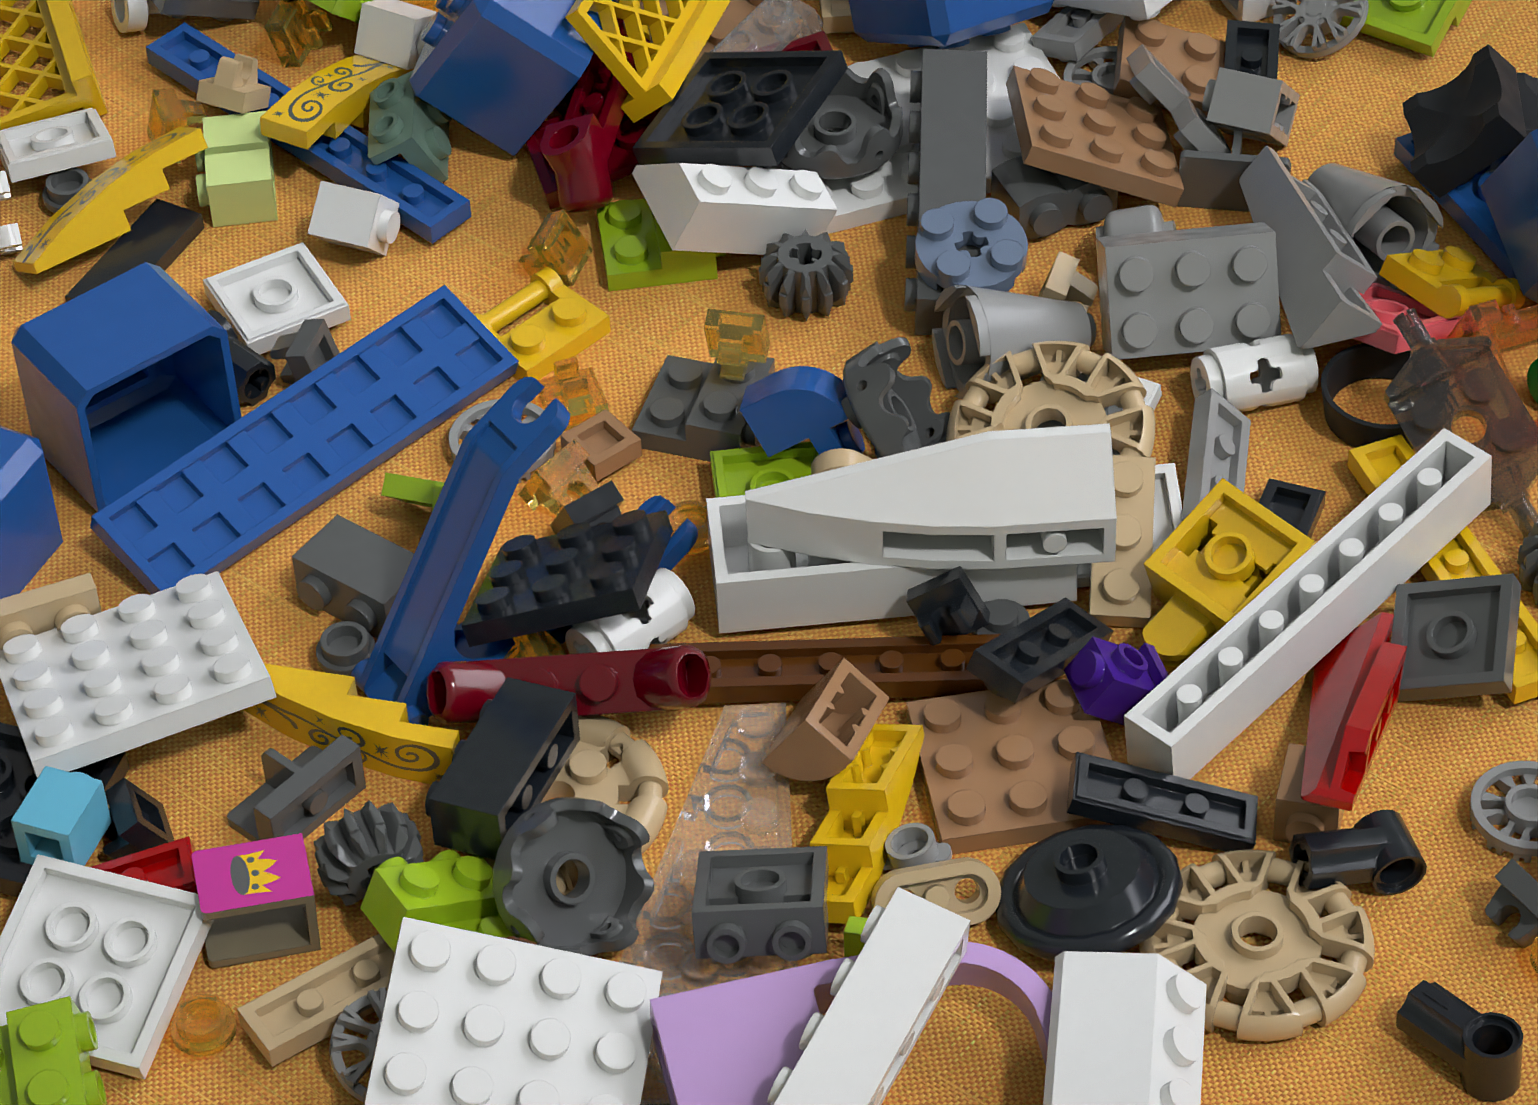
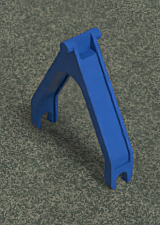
M524 377L514 383L463 439L371 656L360 661L352 670L351 676L355 677L356 685L368 698L406 703L409 723L429 725V717L432 716V713L429 710L426 696L427 680L430 672L438 663L537 657L566 642V632L573 627V625L469 647L461 627L462 623L457 624L519 479L564 432L570 420V412L567 411L565 405L555 398L535 421L522 423L521 416L524 408L544 388L533 377ZM659 495L646 500L637 510H644L646 514L666 510L669 515L676 506ZM688 518L670 538L657 569L666 568L671 571L696 543L698 529Z

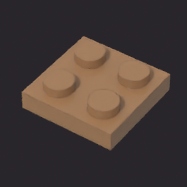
M1124 16L1119 28L1113 95L1127 99L1141 97L1130 83V80L1135 75L1126 58L1143 44L1191 93V96L1188 98L1192 101L1195 109H1200L1207 117L1208 112L1202 109L1203 96L1208 81L1210 79L1216 80L1219 67L1224 68L1225 42L1213 39L1203 33H1192L1164 25L1155 19L1138 21L1131 19L1130 16ZM1158 99L1153 102L1158 108L1168 110Z

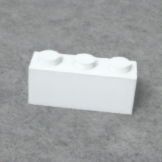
M668 163L636 165L632 172L671 249L676 251L764 255L767 244L780 243L783 233L794 237L802 236L805 229L810 236H818L824 233L838 210L818 173L813 171L720 166L715 164Z
M1064 951L1057 955L1054 965L1043 1105H1201L1207 984L1160 954Z

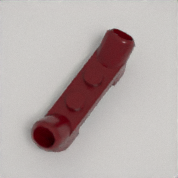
M617 18L620 34L628 37L624 20ZM625 51L627 61L637 72L633 54ZM593 52L588 66L577 81L564 121L546 125L540 142V151L555 174L560 206L571 213L605 207L614 198L608 160L624 115L621 105L629 93L595 52Z
M691 645L479 661H449L438 663L430 672L427 680L426 696L430 712L441 724L477 723L484 703L488 699L493 700L507 677L576 693L578 716L663 712L697 707L705 701L710 692L712 675L709 661L703 651Z

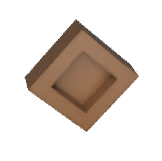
M607 409L560 435L562 452L596 482L642 456L641 439Z

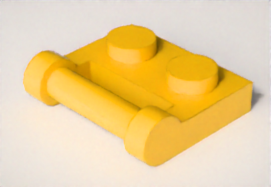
M1446 246L1445 249L1431 251L1414 249L1410 253L1387 255L1379 272V275L1445 319L1462 317L1469 310L1493 308L1499 312L1516 311L1523 306L1526 299L1523 296L1517 279H1497L1475 264L1477 259L1473 254L1456 246Z
M544 267L532 275L530 284L483 315L474 313L477 319L519 361L516 373L512 375L518 380L524 377H533L539 381L611 332L610 315L565 286L557 272L549 267ZM541 302L548 305L503 336L497 333Z

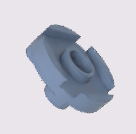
M984 198L978 202H955L940 208L927 210L922 215L920 229L915 241V265L923 281L936 291L938 284L944 289L954 285H967L1008 292L1014 286L1015 278L1021 271L1023 273L1025 269L1028 241L1023 227L1013 216L1008 214V208L1002 201L994 198ZM963 246H976L980 248V255L971 257L967 250L958 251V249Z

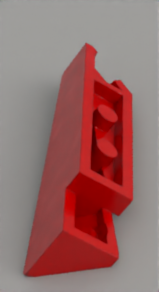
M1382 612L1355 628L1314 666L1301 788V799L1304 801L1346 811H1352L1399 698L1407 646L1390 643L1394 614Z

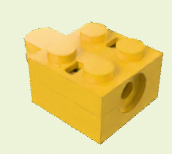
M1222 478L1144 563L1153 593L1158 600L1164 603L1162 608L1143 628L1142 633L1145 642L1154 645L1165 669L1173 672L1315 544V541Z

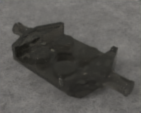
M1415 308L1407 310L1406 316L1404 313H1401L1393 322L1397 325L1411 351L1408 361L1385 390L1384 400L1416 453L1442 429L1445 428L1452 432L1451 426L1458 418L1470 416L1478 419L1484 426L1485 435L1479 441L1471 444L1492 456L1491 504L1484 511L1501 509L1503 514L1509 511L1524 536L1523 538L1528 537L1534 523H1538V513L1530 502V494L1528 493L1538 481V427L1493 355L1490 338L1488 336L1436 340L1434 337L1431 338L1417 315Z

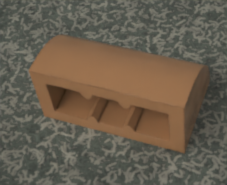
M843 658L800 699L762 760V763L774 772L795 780L818 781L835 776L854 760L890 697L849 661Z

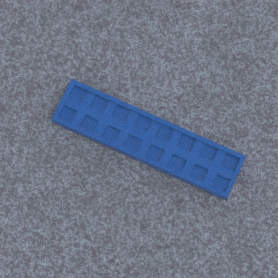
M443 285L92 515L90 528L150 594L174 587L181 579L190 575H208L216 571L221 573L514 375L519 361L447 286Z

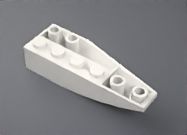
M1110 423L987 431L745 491L748 543L809 556L871 565L924 569H954L959 566L962 569H1009L1115 561L1117 516Z

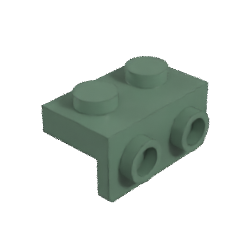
M413 70L398 78L385 80L370 93L368 158L374 165H378L401 153L409 164L416 166L441 183L448 180V160L452 152L449 142V121L452 118L414 95L409 81Z

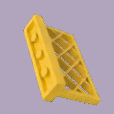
M0 0V21L13 22L4 34L0 33V77H3L0 80V106L12 108L7 115L0 117V130L60 116L82 107L83 109L93 107L99 116L107 114L108 111L72 0H31L24 10L12 8L15 2L20 0ZM29 26L42 28L33 40L21 38ZM10 50L22 52L13 65L1 62ZM39 56L52 59L43 71L30 69ZM19 81L32 83L23 96L10 93ZM49 87L65 91L64 94L51 99L39 100Z
M576 0L565 18L628 91L629 94L621 108L635 123L673 100L731 0H665L669 17L662 15L659 0H642L644 10L637 8L636 0H619V3L612 0ZM588 10L598 12L602 30L587 14ZM617 18L624 19L628 37L620 34ZM642 25L649 26L653 44L646 42ZM625 51L633 54L637 72L627 61Z

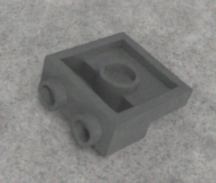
M721 348L714 363L667 355L632 428V432L641 439L642 449L710 462V451L748 448L751 446L758 447L760 443L740 412V406L746 386L775 373V359Z
M827 846L700 851L692 905L696 959L712 958L722 964H731L752 956L778 955L787 961H798L812 954L827 953V888L829 871Z

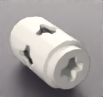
M1292 334L1257 339L1250 344L1236 343L1206 349L1202 356L1193 358L1190 371L1191 385L1195 398L1213 388L1240 412L1254 410L1259 406H1276L1302 401L1306 394L1316 391L1319 378L1318 364L1313 348L1301 349L1297 347ZM1258 370V377L1250 380V373Z
M659 568L655 573L640 610L574 624L566 632L565 636L568 651L570 654L648 649L650 644H666L686 630L688 620L695 615L694 601L686 585L674 572L666 568Z

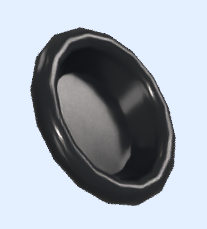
M1089 824L1056 832L1026 848L1004 871L1000 880L1001 899L995 911L998 927L1018 949L1048 961H1055V957L1064 951L1124 953L1151 938L1175 912L1183 888L1178 859L1156 836L1127 825Z

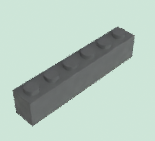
M923 49L921 71L911 70L909 103H920V111H910L908 143L919 144V152H909L907 184L918 185V193H908L906 226H917V233L920 229L922 215L927 210L940 208L955 202H978L986 198L987 51ZM907 235L905 268L916 269L914 255L917 235ZM963 246L958 249V251L967 250L971 257L980 255V248L976 246ZM917 269L916 278H906L904 311L915 312L914 335H932V329L942 328L944 311L934 312L936 301L944 288L937 284L936 291L927 285Z

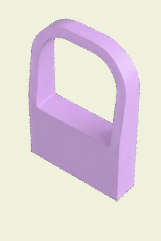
M968 942L967 951L948 986L973 985L999 993L1013 1002L1032 1025L1046 1066L1052 991L1036 972L1016 957L991 946ZM859 955L825 960L650 999V1020L653 1028L652 1038L670 1105H770L767 1103L768 1096L778 1074L785 1066L794 1070L804 1052L799 1049V1043L810 1018L815 1012L826 1013L835 997L830 995V989L838 969L846 958L856 961Z

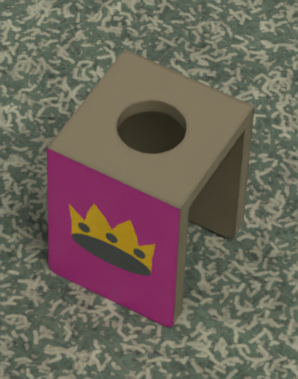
M302 833L198 850L192 853L201 916L204 920L214 919L205 939L208 963L211 968L321 950L315 896Z

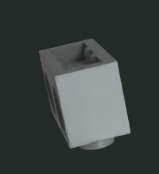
M1219 67L1217 79H1210L1207 83L1202 109L1208 112L1206 120L1225 134L1234 135V130H1243V138L1287 147L1300 95L1282 80Z

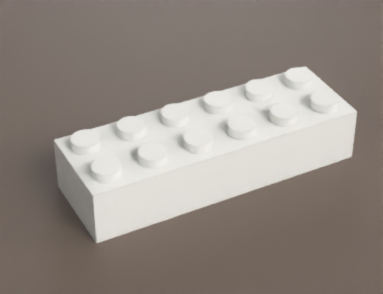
M745 495L706 498L709 550L719 634L915 616L906 602L908 589L952 570L871 565L809 556L748 543ZM1078 564L1009 569H963L983 602L995 599H1008L1026 606L1057 603L1064 598L1070 601H1077Z

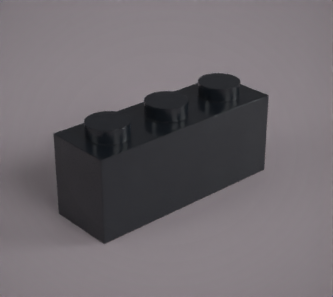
M506 678L493 700L488 699L484 703L480 711L478 723L469 737L460 740L457 744L452 763L441 780H435L428 790L425 801V813L428 817H431L434 845L493 860L496 859L497 850L508 829L523 813L542 802L580 740L576 693L514 678Z

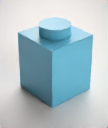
M48 766L44 767L11 819L21 862L33 865L39 854L83 866L86 865L111 824L102 780L94 779L81 772H67Z

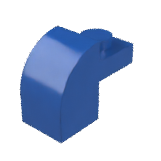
M795 366L777 371L746 386L740 412L768 457L808 438L819 455L825 451L839 448L855 450L862 454L865 450L864 440L859 429L850 420H847L848 417L842 407L841 401L847 397L843 381L834 374L820 368Z

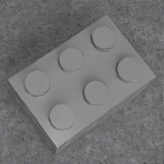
M1264 222L1096 237L1102 344L1106 353H1110L1118 359L1205 352L1209 348L1236 343L1250 344L1257 339L1281 335L1276 232Z

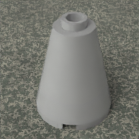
M1329 163L1319 167L1308 178V181L1321 191L1344 229L1351 236L1377 275V279L1373 283L1377 282L1390 286L1393 289H1398V287L1379 275L1387 255L1410 253L1414 249L1426 251L1439 249L1440 245L1435 242L1438 225L1443 228V216L1437 203L1424 191L1337 163Z
M954 285L942 291L936 301L934 312L944 311L942 328L932 329L935 363L946 389L957 388L959 391L954 396L958 399H963L967 393L965 387L967 381L984 365H990V370H988V373H985L983 379L988 382L992 381L991 375L996 372L1000 376L1009 369L1008 361L994 362L1008 351H1011L1012 355L1032 349V343L1043 341L1078 342L1089 345L1090 349V346L1094 344L1096 339V325L1092 315L1087 313L1085 308L1077 302L967 285ZM1040 370L1020 376L1021 381L1041 374Z

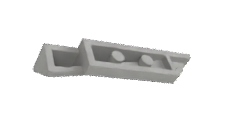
M1266 145L1243 172L1239 183L1253 222H1264L1276 232L1279 296L1297 347L1309 349L1376 333L1381 327L1382 322L1359 292L1364 294L1377 279V275L1351 236L1344 229L1321 191L1307 179L1300 181L1290 175L1279 158L1278 153Z

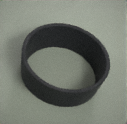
M1366 343L1348 347L1331 358L1322 373L1321 389L1325 419L1331 431L1339 439L1355 448L1402 434L1412 449L1426 442L1438 427L1449 391L1447 376L1438 362L1419 349L1392 354ZM1371 378H1386L1413 386L1426 396L1433 409L1423 417L1410 422L1377 424L1351 416L1343 411L1333 399L1339 391L1354 382Z

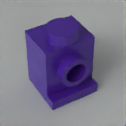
M1092 637L1064 669L1084 713L1124 726V715L1169 676L1154 645L1144 643L1137 650L1126 643L1118 645L1096 637Z

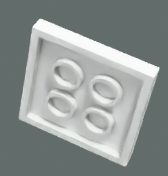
M38 854L0 936V1026L7 1025L6 1012L70 996L79 1011H89L94 1021L98 1038V1049L89 1051L91 1066L146 1079L214 919L204 920L202 918L198 894Z

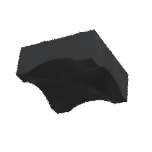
M1489 44L1474 53L1467 67L1452 81L1436 89L1416 93L1402 103L1404 116L1410 127L1415 147L1414 158L1410 162L1412 175L1439 198L1457 186L1466 184L1475 174L1502 156L1511 154L1527 136L1516 68Z

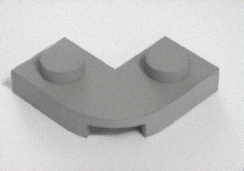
M1143 44L1126 58L1135 75L1130 80L1131 85L1149 104L1158 99L1171 112L1179 129L1174 134V137L1184 150L1231 153L1221 131L1206 120V115L1200 109H1195L1192 101L1188 98L1191 96V93Z

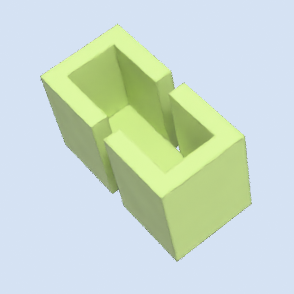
M266 111L202 118L203 136L208 148L196 153L195 159L197 171L205 172L206 174L196 175L199 206H210L213 227L278 220L271 138L261 135L260 117Z

